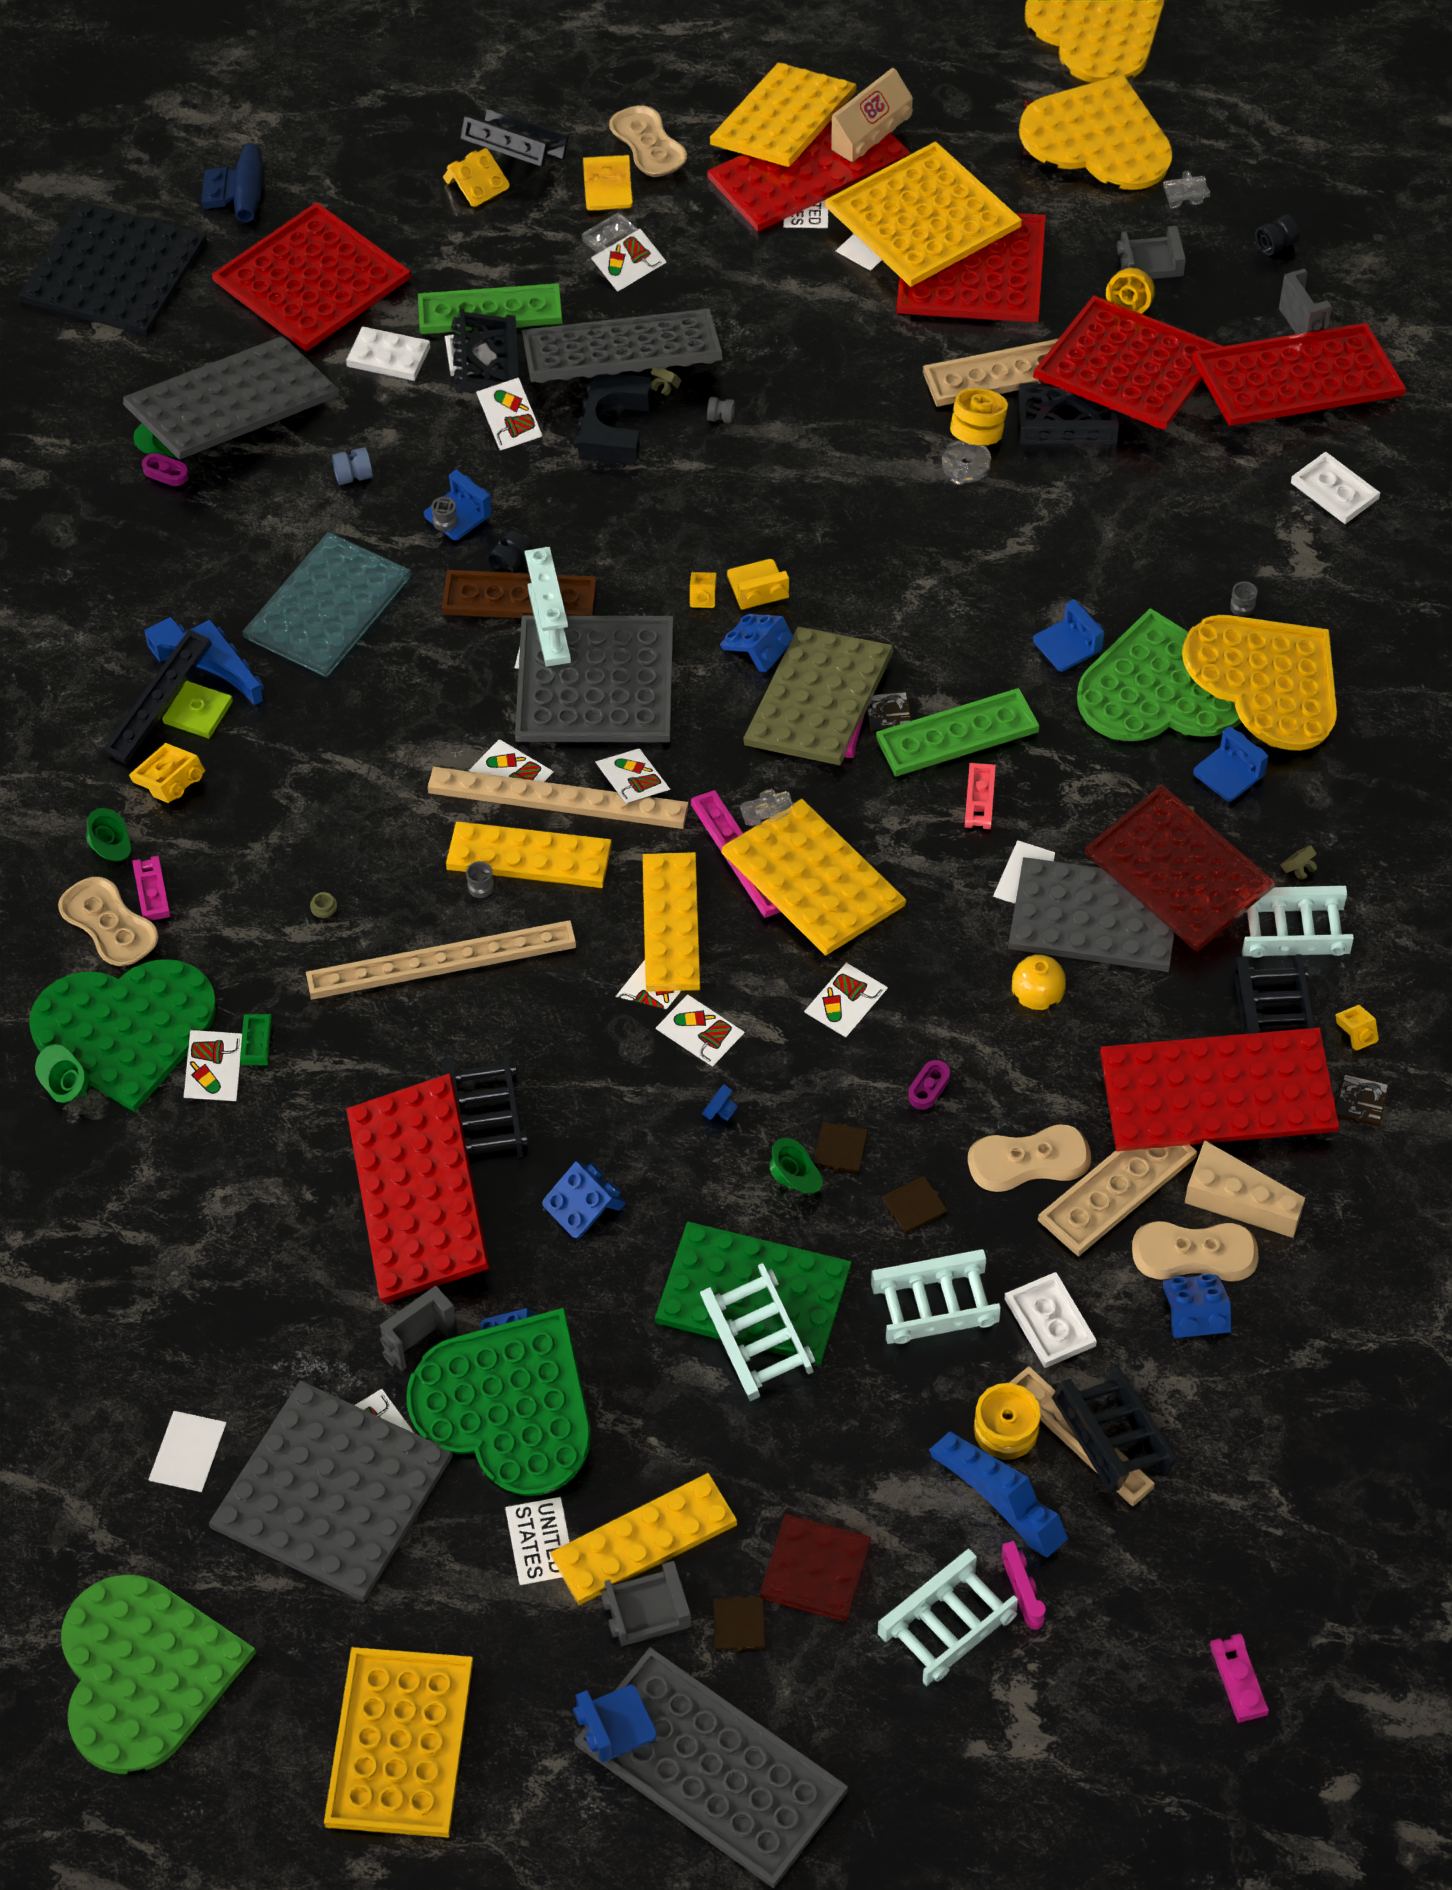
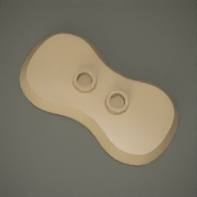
M633 106L621 110L611 117L609 122L611 131L617 138L631 147L634 162L644 174L651 177L665 176L677 171L687 159L685 148L666 134L663 129L661 116L653 108Z
M90 877L81 880L66 890L59 899L58 907L62 917L69 923L88 932L93 938L101 958L110 964L120 967L132 965L148 955L158 942V931L155 925L148 919L130 911L123 903L116 885L106 878Z
M1068 1125L1050 1126L1032 1136L1021 1138L999 1135L987 1136L973 1143L968 1152V1166L974 1181L983 1189L994 1192L1008 1191L1033 1179L1074 1180L1084 1175L1091 1165V1151L1086 1138L1079 1130Z
M1151 1222L1141 1226L1136 1231L1132 1242V1254L1135 1265L1144 1275L1154 1279L1165 1280L1191 1273H1210L1218 1275L1221 1280L1239 1281L1251 1276L1258 1264V1246L1253 1234L1248 1229L1233 1223L1218 1224L1204 1229H1187L1168 1222Z

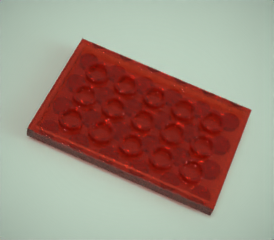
M1160 785L1085 847V854L1196 952L1275 887L1274 880L1163 785Z

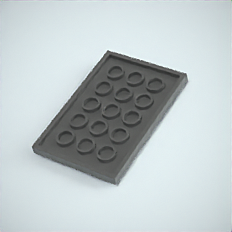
M1023 857L1008 949L1169 972L1181 879Z

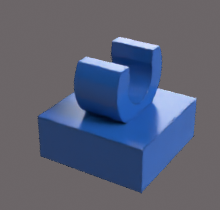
M723 1084L702 1115L711 1120L718 1113L720 1117L728 1121L738 1107L734 1102L727 1100L732 1090Z

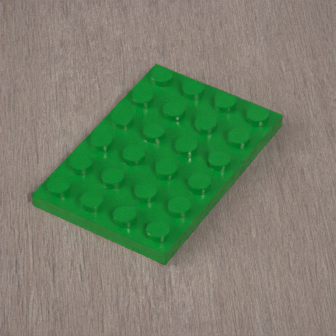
M687 1221L655 1316V1323L721 1340L700 1292L711 1288L714 1295L719 1293L721 1296L762 1277L758 1265L763 1263L766 1270L772 1269L779 1283V1285L775 1286L776 1292L802 1346H809L815 1359L813 1363L822 1364L851 1269V1261ZM766 1287L725 1306L726 1309L722 1313L726 1321L729 1319L734 1321L774 1301ZM777 1313L738 1331V1335L734 1336L737 1344L747 1346L786 1327L780 1314ZM791 1338L764 1350L789 1357L798 1354Z

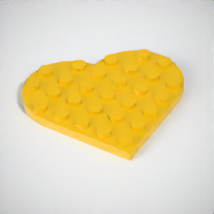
M1027 0L1025 21L1028 28H1032L1036 32V37L1049 44L1059 46L1061 63L1071 70L1070 73L1073 76L1089 83L1122 74L1125 78L1131 75L1135 77L1147 64L1165 0Z
M1123 74L1039 98L1024 110L1019 125L1020 139L1032 156L1043 163L1049 161L1058 164V168L1062 169L1086 167L1094 177L1105 184L1109 181L1120 185V189L1127 190L1148 188L1161 181L1170 167L1172 149L1168 139Z
M1231 615L1207 617L1190 629L1182 648L1183 662L1187 672L1201 688L1214 695L1217 699L1235 702V708L1240 720L1254 736L1271 747L1297 751L1313 748L1328 737L1337 716L1329 629Z

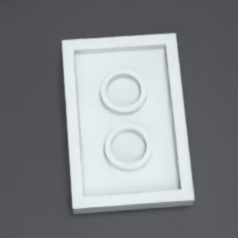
M362 327L347 357V367L415 381L430 349V341Z
M1324 452L1298 471L1291 479V483L1344 524L1376 502L1380 495L1379 491L1327 452Z
M1056 1272L1005 1293V1301L1044 1368L1096 1346L1097 1340Z

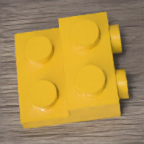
M165 743L131 772L129 776L133 783L148 788L153 797L169 803L176 798H180L184 793V789L190 784L198 782L202 778L205 769L197 755Z

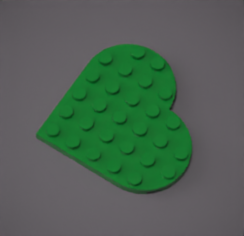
M177 960L146 962L133 967L120 979L100 972H80L60 978L42 991L32 1007L29 1026L34 1043L40 1052L47 1046L55 1044L66 1047L87 1070L89 1085L131 1111L136 1112L188 1054L190 1030L208 1031L216 1014L215 995L210 981L200 970L190 964Z
M564 1308L445 1340L432 1347L423 1355L422 1361L417 1366L414 1374L412 1373L407 1387V1408L411 1421L424 1439L441 1445L440 1449L455 1454L476 1453L478 1462L486 1475L497 1485L509 1492L524 1496H538L553 1492L567 1484L578 1473L586 1460L591 1442V1427L567 1313Z

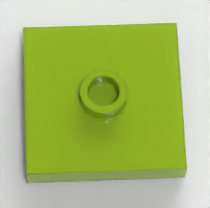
M186 681L165 713L163 722L164 724L210 739L232 704V696Z

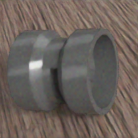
M710 397L707 421L715 422L722 420L724 423L732 424L735 413V400L727 399L721 401L719 398Z
M449 497L435 499L431 504L434 527L443 532L453 530L458 524L455 501Z
M1243 581L1234 585L1230 609L1235 615L1246 617L1254 612L1258 592L1254 584Z
M483 861L470 864L466 869L469 893L476 898L488 897L494 890L491 866Z

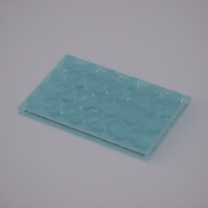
M327 532L242 631L243 637L328 677L411 577V572L399 564Z

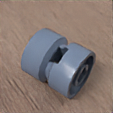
M366 447L353 449L350 454L346 452L332 454L333 467L339 485L352 483L354 478H357L359 481L373 478Z

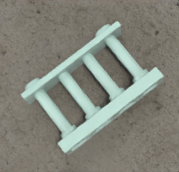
M550 547L526 550L525 557L531 583L528 584V592L545 666L571 663L564 628L568 627V622Z
M1346 886L1239 888L1236 901L1237 912L1248 913L1250 937H1245L1242 956L1258 958L1262 956L1333 954L1336 956L1350 954L1354 939L1353 934H1342L1339 910H1344L1346 902ZM1285 911H1301L1304 935L1288 936ZM1312 911H1328L1331 935H1315ZM1258 912H1274L1277 936H1261Z
M981 1249L873 1270L871 1280L873 1293L885 1294L893 1323L887 1325L886 1328L887 1344H903L915 1338L977 1326L989 1327L999 1322L1000 1305L999 1303L988 1305L980 1279V1274L985 1273L986 1266L984 1250ZM969 1278L977 1308L960 1311L952 1279ZM941 1283L949 1313L932 1316L924 1288L925 1284ZM904 1288L913 1289L921 1319L904 1322L896 1293L897 1290Z
M763 1263L758 1265L762 1277L721 1296L719 1293L714 1295L711 1288L700 1292L750 1401L761 1397L758 1388L762 1386L761 1383L802 1364L807 1373L810 1374L813 1372L811 1363L815 1362L809 1346H802L776 1292L775 1286L779 1285L773 1270L767 1271ZM767 1287L774 1301L773 1303L734 1321L732 1319L725 1320L722 1313L726 1309L725 1306ZM774 1314H780L786 1328L745 1347L743 1344L737 1346L734 1336L738 1335V1331ZM791 1338L798 1354L757 1373L755 1370L749 1371L745 1363L750 1361L749 1357Z
M967 1549L878 1622V1635L885 1642L893 1636L895 1638L899 1637L926 1666L923 1671V1683L926 1686L933 1680L938 1682L944 1678L949 1672L951 1665L1001 1624L1006 1626L1017 1615L1018 1599L1014 1595L1003 1603L976 1576L977 1557L970 1549ZM966 1582L994 1612L981 1622L953 1593V1587L958 1583ZM937 1600H944L972 1629L960 1640L930 1611L931 1605ZM915 1618L918 1620L922 1619L949 1647L937 1659L907 1629L908 1624Z

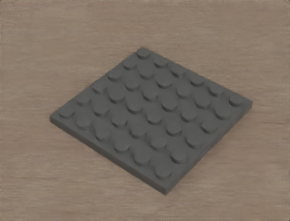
M522 616L515 726L516 742H670L673 616H566L568 627L564 628L571 663L548 667L545 666L534 616Z
M300 1380L213 1515L209 1526L211 1529L365 1602L453 1457V1454L450 1451L440 1449L441 1445L424 1439L413 1432Z

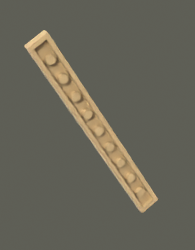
M433 767L428 783V793L679 829H684L688 812V802L645 797L625 803L618 792Z
M569 920L307 971L306 976L312 1000L576 948V941L571 921Z

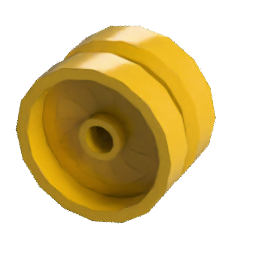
M968 388L961 390L956 394L954 413L950 426L952 434L959 440L969 444L990 445L997 443L1003 434L1004 420L1008 407L1006 399L1000 394L987 389Z
M1003 1383L988 1388L979 1397L975 1412L974 1432L975 1439L981 1449L993 1457L1005 1460L1019 1458L1033 1448L1038 1437L1041 1418L1040 1405L1034 1394L1023 1386Z

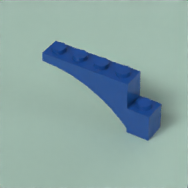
M171 617L144 630L147 645L159 662L169 658L186 634L181 624L177 625ZM210 620L190 629L210 639L212 643L196 667L205 669L233 684L254 705L262 702L261 690L264 687L260 678L251 674L248 663L245 659L241 660L238 657V652L232 643H227L220 627L216 628Z
M948 1432L929 1449L933 1459L957 1474L982 1495L1019 1533L1027 1546L1048 1558L1068 1539L1059 1514L1038 1502L1029 1477L952 1432Z

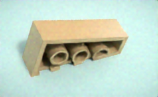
M1205 1140L1190 1178L1185 1203L1292 1238L1297 1229L1305 1197Z

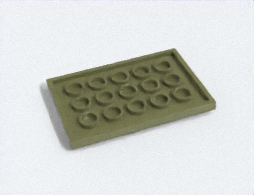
M797 627L791 643L743 738L744 745L841 766L849 743L858 724L862 721L893 654V645Z

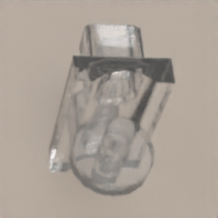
M1190 171L1183 172V179L1164 181L1163 188L1171 208L1180 207L1183 200H1189L1193 205L1202 204L1203 199L1210 195L1205 177H1191Z

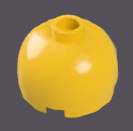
M1129 267L1120 270L1111 278L1106 287L1107 301L1140 314L1149 308L1155 296V286L1152 279L1146 272L1138 268Z
M1033 955L1025 958L1017 965L1012 976V992L1019 998V1002L1023 1006L1037 1010L1048 1009L1049 1005L1055 1002L1059 1003L1065 994V973L1062 966L1053 958L1046 955Z

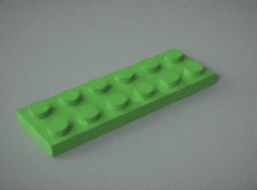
M559 283L418 293L420 334L455 332L452 331L453 317H457L459 309H464L465 312L506 317V314L516 315V327L562 324ZM465 327L466 331H472V327Z
M1017 688L876 732V739L896 777L1039 732V724L1020 689Z

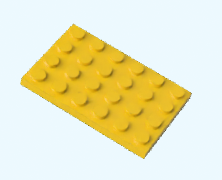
M777 63L710 136V144L790 167L832 120V115L842 108L856 93V84L807 71L806 69Z
M800 799L722 846L721 853L825 956L903 908L906 903V899L803 799Z
M351 1647L324 1819L325 1828L449 1838L473 1657Z

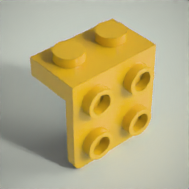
M487 147L479 152L477 150L471 152L461 162L457 160L447 167L448 171L443 176L447 185L454 181L457 182L473 207H477L501 194L510 186Z
M629 155L583 158L586 208L588 210L631 208L632 192Z
M772 559L732 568L727 571V578L741 610L789 598V577L786 571H778L775 561Z

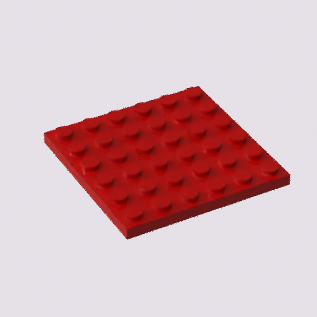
M316 202L212 274L215 283L307 352L411 278V271Z
M1015 213L1022 219V226L912 287L900 277L896 314L1038 323L1046 215Z
M1093 295L1034 369L1033 378L1165 430L1203 379L1192 360L1193 352L1223 346Z

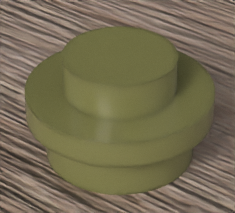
M327 892L316 894L310 903L311 912L320 918L330 917L337 910L336 899Z

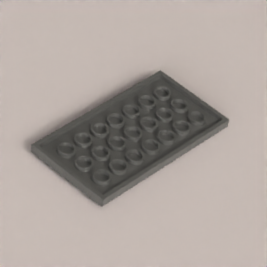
M710 309L522 330L530 380L537 383H545L554 379L570 380L573 377L581 376L590 378L598 374L607 373L616 375L624 371L641 372L644 369L651 368L666 369L669 366L677 365L686 367L694 363L712 364L722 360V350Z
M281 336L124 396L123 405L180 460L338 397L339 389Z
M649 1648L616 1690L628 1685L636 1687L656 1730V1739L601 1763L597 1752L592 1753L587 1744L585 1735L588 1732L586 1728L575 1739V1745L772 1888H775L846 1795L848 1786L658 1652Z

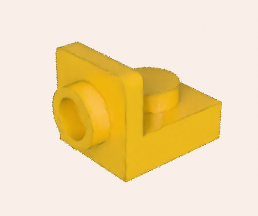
M691 573L690 607H715L717 573Z
M1360 1005L1335 1014L1336 1023L1351 1036L1352 1048L1356 1051L1378 1042L1376 1019Z

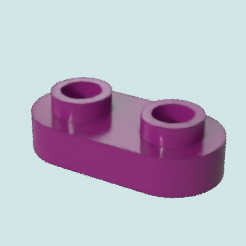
M157 453L149 454L142 460L143 472L147 477L171 486L182 485L188 480L187 466L180 461Z
M932 1060L924 1065L909 1087L908 1099L913 1107L928 1109L933 1106L950 1079V1069L946 1063ZM933 1076H938V1077H940V1078H939V1079H933L932 1077H933ZM919 1096H925L926 1098H925V1099H920V1098H918V1097H919Z

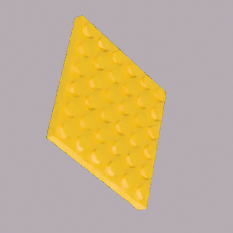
M936 141L826 199L825 206L910 287L1022 226V219Z

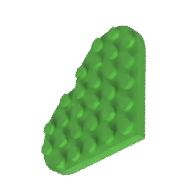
M1151 608L1084 672L1078 685L1077 705L1083 719L1094 730L1114 740H1145L1161 734L1169 727L1184 735L1215 736L1223 734V731L1229 726L1232 728L1237 727L1242 721L1237 714L1235 702L1217 699L1214 695L1201 688L1187 672L1183 662L1182 648L1189 632Z
M119 1575L101 1580L87 1588L75 1599L65 1616L62 1626L61 1642L64 1655L72 1671L81 1679L73 1692L68 1709V1725L72 1739L86 1760L105 1771L127 1774L128 1771L144 1768L145 1770L152 1769L166 1761L178 1750L256 1654L255 1648L154 1580L137 1575Z

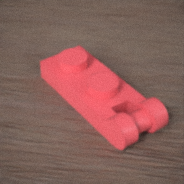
M970 763L965 828L983 826V829H991L996 765ZM974 811L984 812V816H978L973 814Z

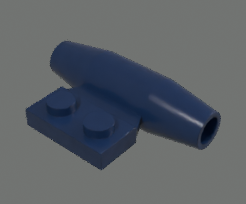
M247 144L243 147L236 170L228 169L227 167L205 170L201 199L204 209L226 206V203L234 200L236 218L242 222L253 220L261 199L263 163L259 146Z

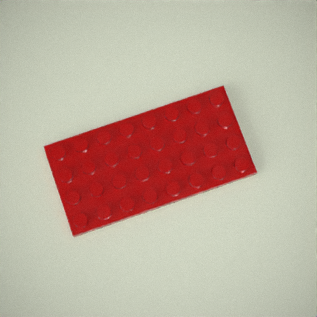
M831 120L790 167L742 154L707 172L709 180L759 232L853 186L909 156L910 152L890 132L878 144L868 149L863 156L851 162L832 150Z
M1367 323L1194 351L1192 356L1194 364L1229 426L1404 396L1406 387Z
M1320 1028L1104 1046L1100 1048L1116 1151L1203 1144L1204 1140L1208 1143L1338 1132L1339 1123Z
M446 1074L346 1108L378 1293L382 1303L385 1304L433 1288L434 1286L490 1269L452 1076Z

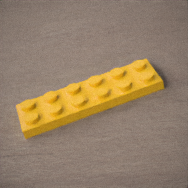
M456 821L446 868L447 870L466 872L470 864L483 861L491 866L493 875L603 888L612 845L611 839Z
M695 852L643 854L646 992L700 990Z
M707 1473L552 1551L551 1558L577 1604L581 1605L601 1595V1592H605L604 1581L610 1580L612 1586L624 1583L736 1526L737 1519L711 1476Z

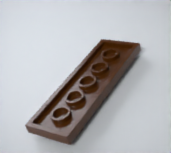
M447 570L441 608L442 615L502 618L534 616L528 592V584L531 583L530 574ZM556 575L566 616H593L597 584L596 576Z

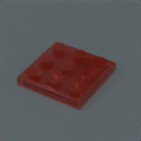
M785 1514L760 1591V1597H763L764 1600L847 1622L871 1543V1537Z

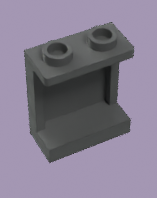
M1177 226L1168 227L1167 237L1129 240L1127 232H1121V241H1117V253L1122 255V270L1129 267L1138 268L1146 272L1151 279L1184 275L1186 259Z
M1306 269L1284 275L1279 304L1280 311L1296 334L1328 329L1332 309L1328 300L1314 304L1305 291L1308 274Z
M434 1286L380 1324L382 1334L380 1341L384 1346L383 1356L391 1366L396 1364L401 1371L407 1368L404 1351L432 1331L439 1328L448 1339L458 1333L454 1306L437 1286Z
M674 1561L662 1564L663 1572L613 1586L610 1580L604 1581L605 1592L600 1593L605 1610H611L613 1619L608 1620L613 1637H619L621 1647L691 1627V1614Z

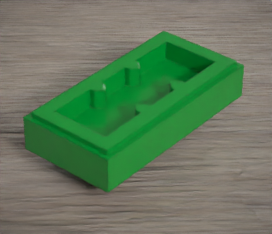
M244 1014L240 1052L241 1065H268L272 1029L271 1014Z

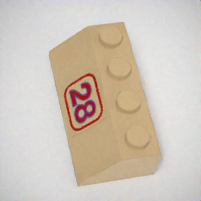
M891 68L832 115L833 151L853 162L858 157L863 156L873 145L878 144L888 133L893 132L903 121L911 117L913 97L896 69Z

